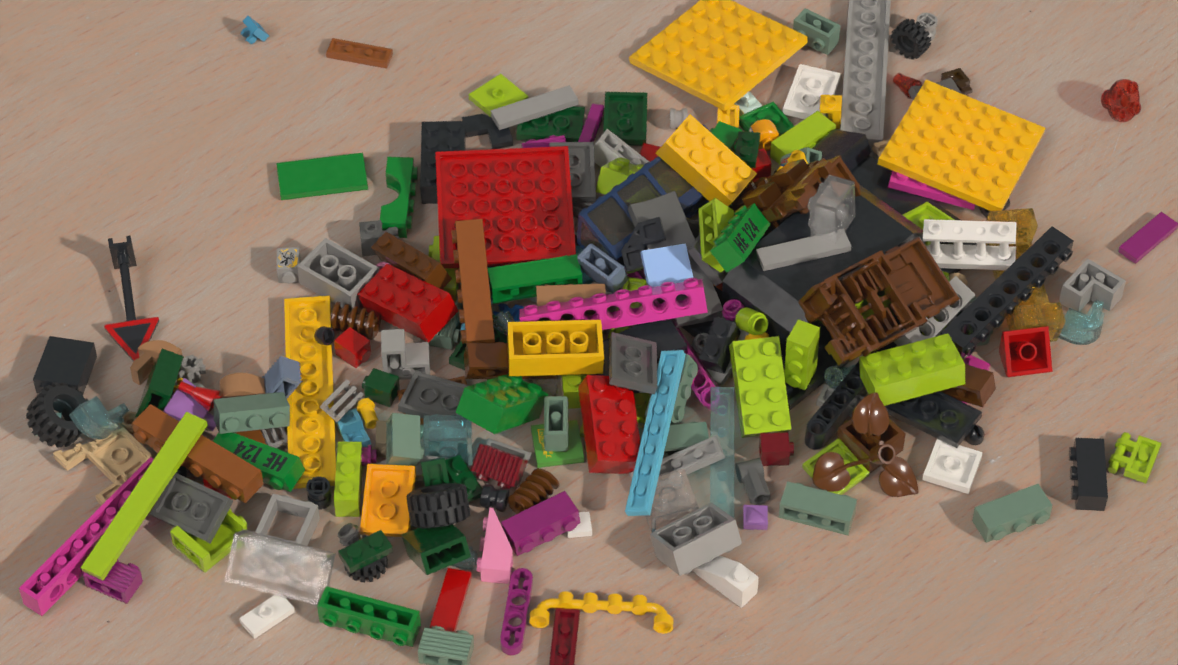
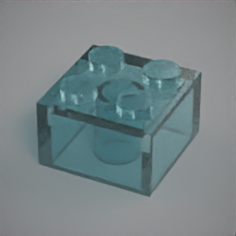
M459 414L424 416L423 440L425 456L452 458L461 455L467 466H472V422Z

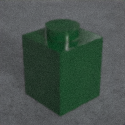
M373 368L369 376H365L362 383L365 398L391 407L397 397V391L400 390L399 376Z

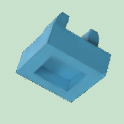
M249 15L243 20L247 27L240 34L247 38L246 41L250 44L255 43L257 37L263 42L269 37L262 26Z

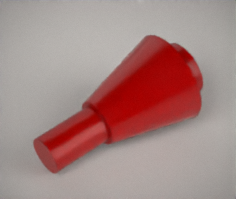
M183 381L178 386V390L191 395L194 400L209 412L214 409V399L222 398L219 396L220 390L194 387Z

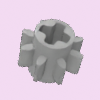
M194 355L184 357L179 370V378H185L193 383L201 381V374H206L203 359H198Z

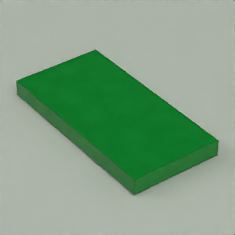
M363 153L276 163L281 200L368 190Z

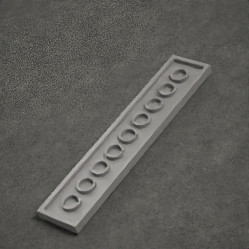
M849 0L840 130L866 134L869 145L883 141L891 0Z

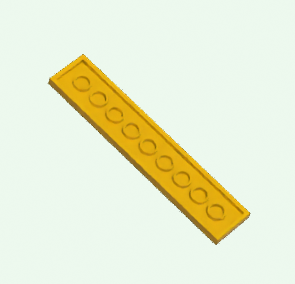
M330 296L284 299L286 358L300 363V377L302 381L287 399L290 405V424L287 426L288 453L298 456L305 468L304 473L293 489L306 488L307 482L313 477L318 476L326 478L330 486H335V420L320 408L322 403L334 392L332 343L330 345H321L314 338L316 329L323 326L331 328ZM334 400L328 405L330 409L334 406Z

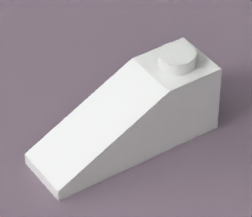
M608 129L594 144V162L600 167L618 157L626 158L634 165H645L649 162Z
M718 556L711 562L702 564L692 570L740 608L757 594L759 577L741 563L726 557Z

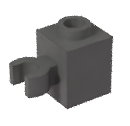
M381 220L359 222L362 257L376 255L371 247L385 232L399 239V236H397L398 227H390L386 231H382Z

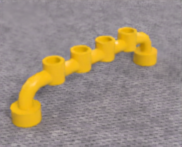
M563 591L559 593L558 598L541 601L537 608L531 610L529 619L530 625L535 628L547 627L550 613L547 611L549 608L583 609L586 613L607 610L611 614L630 611L635 615H644L646 612H652L657 614L654 617L653 628L656 632L666 634L673 630V617L668 615L663 606L647 602V597L644 595H635L632 598V602L622 601V596L614 593L610 594L608 601L598 600L597 594L592 592L585 593L583 599H573L571 592Z

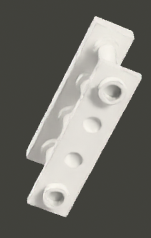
M924 219L923 241H931L930 245L925 246L940 268L1007 270L1016 260V247L1009 246V244H1016V222ZM940 242H954V245L940 244ZM963 242L977 243V245H963ZM986 243H997L1000 246H986Z

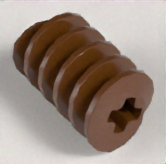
M337 301L331 313L330 321L332 328L336 331L341 329L344 332L351 327L364 337L366 336L368 339L373 340L380 328L381 315L375 318V311L371 310L369 315L366 316V309L364 308L358 314L357 306H354L349 311V304H345L343 309H341V302Z
M541 468L534 469L531 475L514 491V494L509 496V507L514 513L518 514L547 500L548 495L551 496L554 493L553 489L559 487L558 480L547 470Z

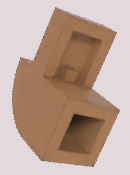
M153 340L139 346L140 358L134 360L130 367L133 382L141 385L149 377L162 348L182 356L181 349L163 340Z
M233 373L220 380L219 396L222 398L265 394L264 378L253 374Z

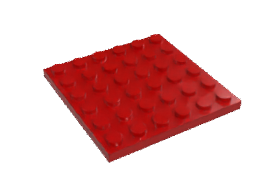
M568 146L435 152L440 263L444 269L459 268V263H454L453 250H457V243H452L451 230H456L455 221L483 219L487 267L505 266L576 254Z

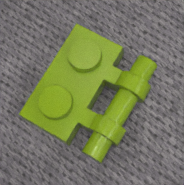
M1124 432L1115 443L1116 450L1109 458L1108 471L1115 474L1118 468L1123 467L1125 468V477L1147 484L1162 443L1140 435L1137 441L1134 442L1130 440L1131 435ZM1128 451L1132 454L1129 458L1124 456V453Z

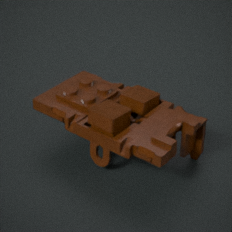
M836 156L829 160H816L806 164L804 159L787 163L771 176L751 180L728 207L734 210L735 213L743 205L749 207L755 203L774 230L779 226L776 220L783 219L787 214L798 211L800 214L808 213L825 195L827 188L820 180L821 177L824 178L837 198H841L847 190L855 197L860 196L861 191L859 183L847 168L841 156ZM770 227L765 231L766 236L772 232Z
M917 237L900 247L896 246L886 251L885 254L881 250L812 286L798 303L805 312L804 316L809 323L819 319L825 325L833 339L825 346V349L829 355L832 354L840 366L847 360L850 362L858 358L861 354L866 357L871 352H875L916 330L927 322L926 318L930 319L939 314L940 311L955 304L960 298L921 238ZM878 289L880 291L884 290L886 295L879 298L877 295ZM866 299L868 305L857 309L855 305ZM888 299L891 301L889 306L901 324H897L888 307L884 308L883 301ZM871 308L874 314L864 319L861 313Z

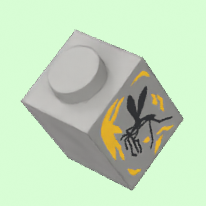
M299 247L277 248V275L279 283L299 282L297 266L301 263Z

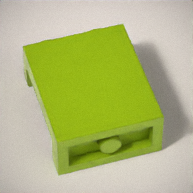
M231 509L228 510L211 544L183 531L178 525L170 531L173 545L204 573L249 538L247 522L242 516H236Z

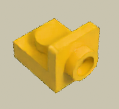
M821 95L820 113H828V119L836 124V129H840L842 95Z
M733 104L726 111L718 108L717 124L721 121L739 128V105Z

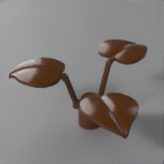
M877 392L865 396L853 410L852 424L857 433H867V437L877 444L870 450V457L844 465V460L840 454L835 452L824 453L815 463L812 477L813 484L817 488L829 492L842 490L851 479L849 472L846 470L847 468L873 462L877 465L882 464V468L885 469L879 475V484L886 495L902 497L918 494L917 480L907 461L901 457H895L896 453L891 445H883L884 442L882 440L879 441L873 436L881 435L888 428L889 415L886 407L880 400Z

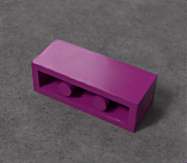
M563 491L502 521L501 525L516 556L530 552L533 548L545 542L552 541L555 537L567 531L574 530L580 524V516L577 507L566 491Z

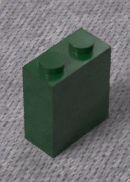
M163 348L161 349L148 377L135 417H138L150 404L164 411L172 395L184 356Z
M454 524L434 528H416L402 534L408 557L426 575L471 557L465 535Z

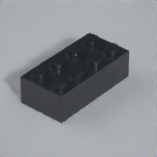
M465 121L422 122L420 174L422 204H438L435 152L466 151Z

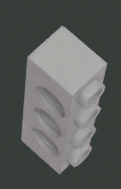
M955 276L949 283L960 299L951 305L952 307L949 306L943 309L939 314L930 319L926 318L927 322L923 326L893 342L898 346L940 336L943 328L946 325L948 326L957 317L956 315L959 312L962 313L971 304L970 300L976 294Z

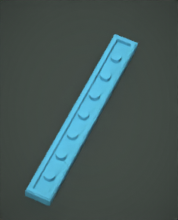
M683 350L661 351L657 368V390L655 395L651 394L625 508V513L628 516H648L651 513L686 356Z

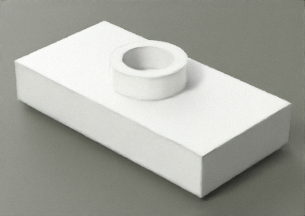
M278 592L239 618L249 634L256 639L295 611L289 601Z

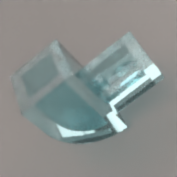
M1095 300L1087 315L1069 308L1060 323L1058 338L1076 345H1088L1095 342L1100 337L1105 316V313L1102 312L1104 303Z
M96 396L80 404L69 416L83 434L100 440L107 438L118 428V425L124 421L122 417L129 409L123 403L107 411Z

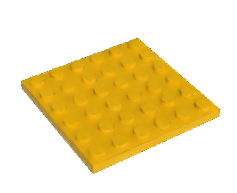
M700 0L629 56L631 64L726 111L806 45L808 40L806 35L732 0Z
M925 80L881 153L877 164L1000 215L1046 128L937 83Z

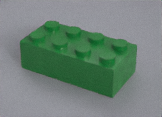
M509 374L465 387L455 413L487 431L497 434L539 419L544 407V398L548 396V393L542 391L539 385L522 380V376H509Z

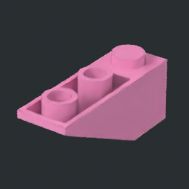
M489 508L488 517L483 519V531L486 534L485 537L480 539V551L483 554L482 557L477 559V572H481V582L510 584L513 569V550L494 509Z

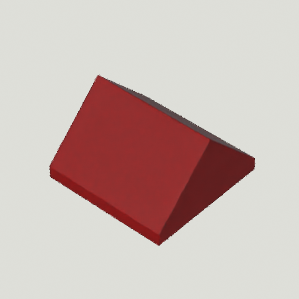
M1049 326L1002 331L999 355L1006 377L1053 372Z

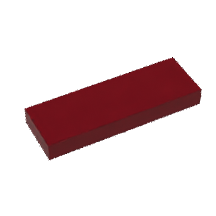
M555 608L549 665H575L580 609Z

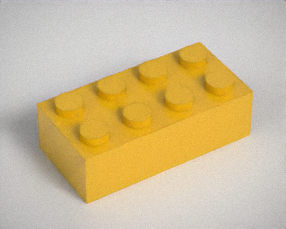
M691 114L656 152L662 160L708 201L716 198L726 206H729L757 174Z
M601 320L508 322L509 376L603 374L604 349Z

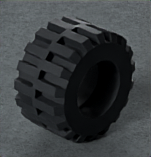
M56 382L52 385H47L29 404L26 419L30 421L27 424L29 428L33 429V435H37L42 443L45 441L51 447L55 444L57 448L70 446L91 425L90 422L93 416L90 414L93 411L92 407L88 406L89 400L83 397L84 394L81 391L78 392L76 387L72 385L68 387L67 383L59 385ZM54 410L61 413L65 420L61 419Z
M459 483L426 486L413 490L406 496L410 523L414 527L434 528L452 525L464 521L471 515L466 486Z

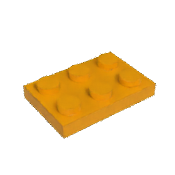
M367 464L360 525L361 535L369 536L382 530L385 536L402 537V534L410 531V517L406 496L414 490L415 466Z

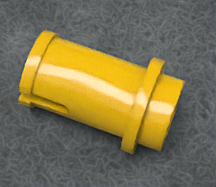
M369 398L361 399L357 404V411L362 415L365 427L367 429L376 428V421L379 420L374 410V402Z

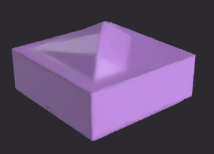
M743 505V530H767L768 505Z

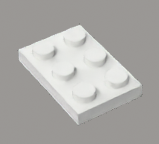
M799 64L783 107V113L788 116L806 119L816 111L820 112V96L835 95L841 73Z

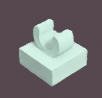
M751 92L746 93L734 103L739 105L740 115L762 107L761 103Z

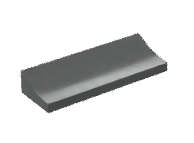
M675 191L651 200L630 204L628 207L635 227L637 223L660 217L662 220L666 240L647 245L645 250L686 243L688 251L695 241ZM689 253L693 278L702 279L708 313L672 318L676 328L713 321V318L718 317L723 309L713 283ZM680 294L676 297V299L682 301L685 300L688 296L685 294Z

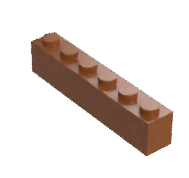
M483 219L455 221L456 230H451L452 243H457V250H453L454 263H459V269L455 270L456 283H461V289L457 290L458 303H463V309L459 310L460 323H465V330H461L462 344L466 343L467 345V343L473 342L495 343Z
M150 404L132 422L134 437L141 444L146 443L155 452L159 453L180 421ZM203 435L199 437L181 464L190 470L194 476L202 477L212 487L222 489L232 499H238L245 504L264 485L260 469Z

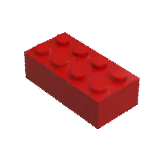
M386 264L357 294L366 312L375 311L376 317L381 315L382 320L400 329H404V331L428 343L458 312L450 293L389 264Z
M586 375L578 390L589 473L629 474L635 469L640 447L633 389L609 384V376Z

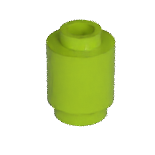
M742 308L736 315V326L752 335L763 334L768 328L766 316L751 308Z

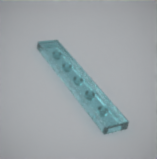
M711 387L710 438L715 435L717 436L726 458L710 464V503L712 502L734 518V387Z

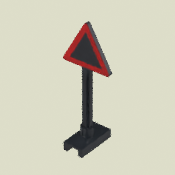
M131 235L126 236L127 242L114 244L113 238L108 239L114 269H120L127 320L125 322L107 324L104 328L134 362V360L140 358L138 347L151 340L158 326L159 317L136 319L129 268L137 266Z

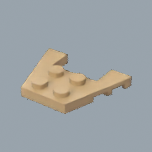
M124 427L95 437V441L84 445L78 443L72 449L64 452L58 450L53 453L54 459L66 471L88 458L113 482L112 485L96 495L97 502L101 506L150 457L153 458V455Z

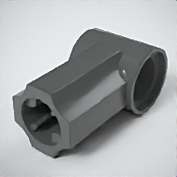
M760 458L735 463L738 481L740 484L743 483L750 503L762 505L770 500L771 494L764 479V468Z

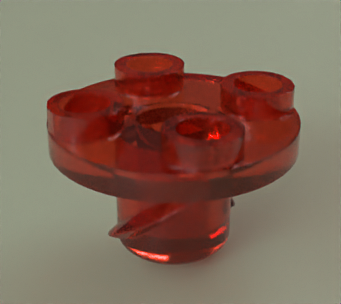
M1120 79L1113 83L1110 89L1103 92L1101 104L1108 110L1113 120L1127 122L1140 113L1141 104L1139 103L1140 96L1137 82Z

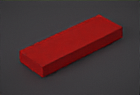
M453 568L447 569L429 628L440 626L446 631H456L472 578V572Z

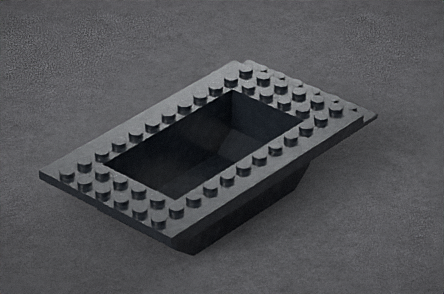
M870 155L850 171L860 185V196L855 197L847 190L841 198H837L828 185L825 195L808 213L800 214L799 211L794 212L783 220L776 229H772V232L767 236L765 234L758 241L746 260L728 272L722 283V291L714 286L722 308L727 301L735 299L739 300L745 308H751L766 316L768 328L765 332L769 334V337L779 336L784 372L788 336L798 319L809 323L798 301L812 286L881 250L885 254L886 251L896 246L900 247L917 237H920L923 241V230L904 217L903 214L926 202L935 206L954 220H960L930 198L888 188L892 171L878 165V161ZM842 229H844L851 244V251L766 271H763L756 255V249ZM940 242V244L954 245V242ZM963 242V245H977V243ZM940 268L946 278H948L949 274L958 273L961 270ZM819 319L810 323L820 327L817 370L806 390L792 387L785 383L789 411L849 362L847 360L839 366L832 354H828L825 346L833 339ZM714 320L683 326L682 328L694 337L701 333L709 334L708 331L711 330L710 327L713 326L712 322Z

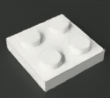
M937 439L923 474V480L969 494L983 452L960 445L958 448H955Z

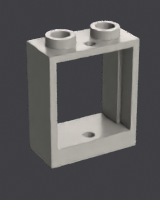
M272 494L252 538L254 553L300 565L320 520L318 505L310 501L293 499L287 495ZM277 511L306 518L295 542L266 535Z

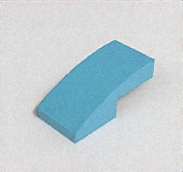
M356 409L349 410L336 422L343 442H362V447L371 445V440L364 429L363 421Z

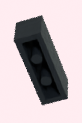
M1075 438L1074 446L1069 447V461H1073V466L1070 467V480H1074V486H1071V500H1075V510L1105 511L1108 491L1104 439Z

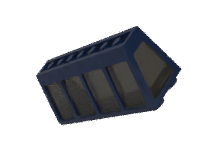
M658 156L651 162H647L635 174L629 175L624 182L615 185L606 195L600 196L588 208L581 210L578 216L577 245L585 249L592 243L625 267L621 250L625 243L629 241L635 228L628 211L630 204L651 200L675 191L685 217L691 218L699 212V208L710 201Z

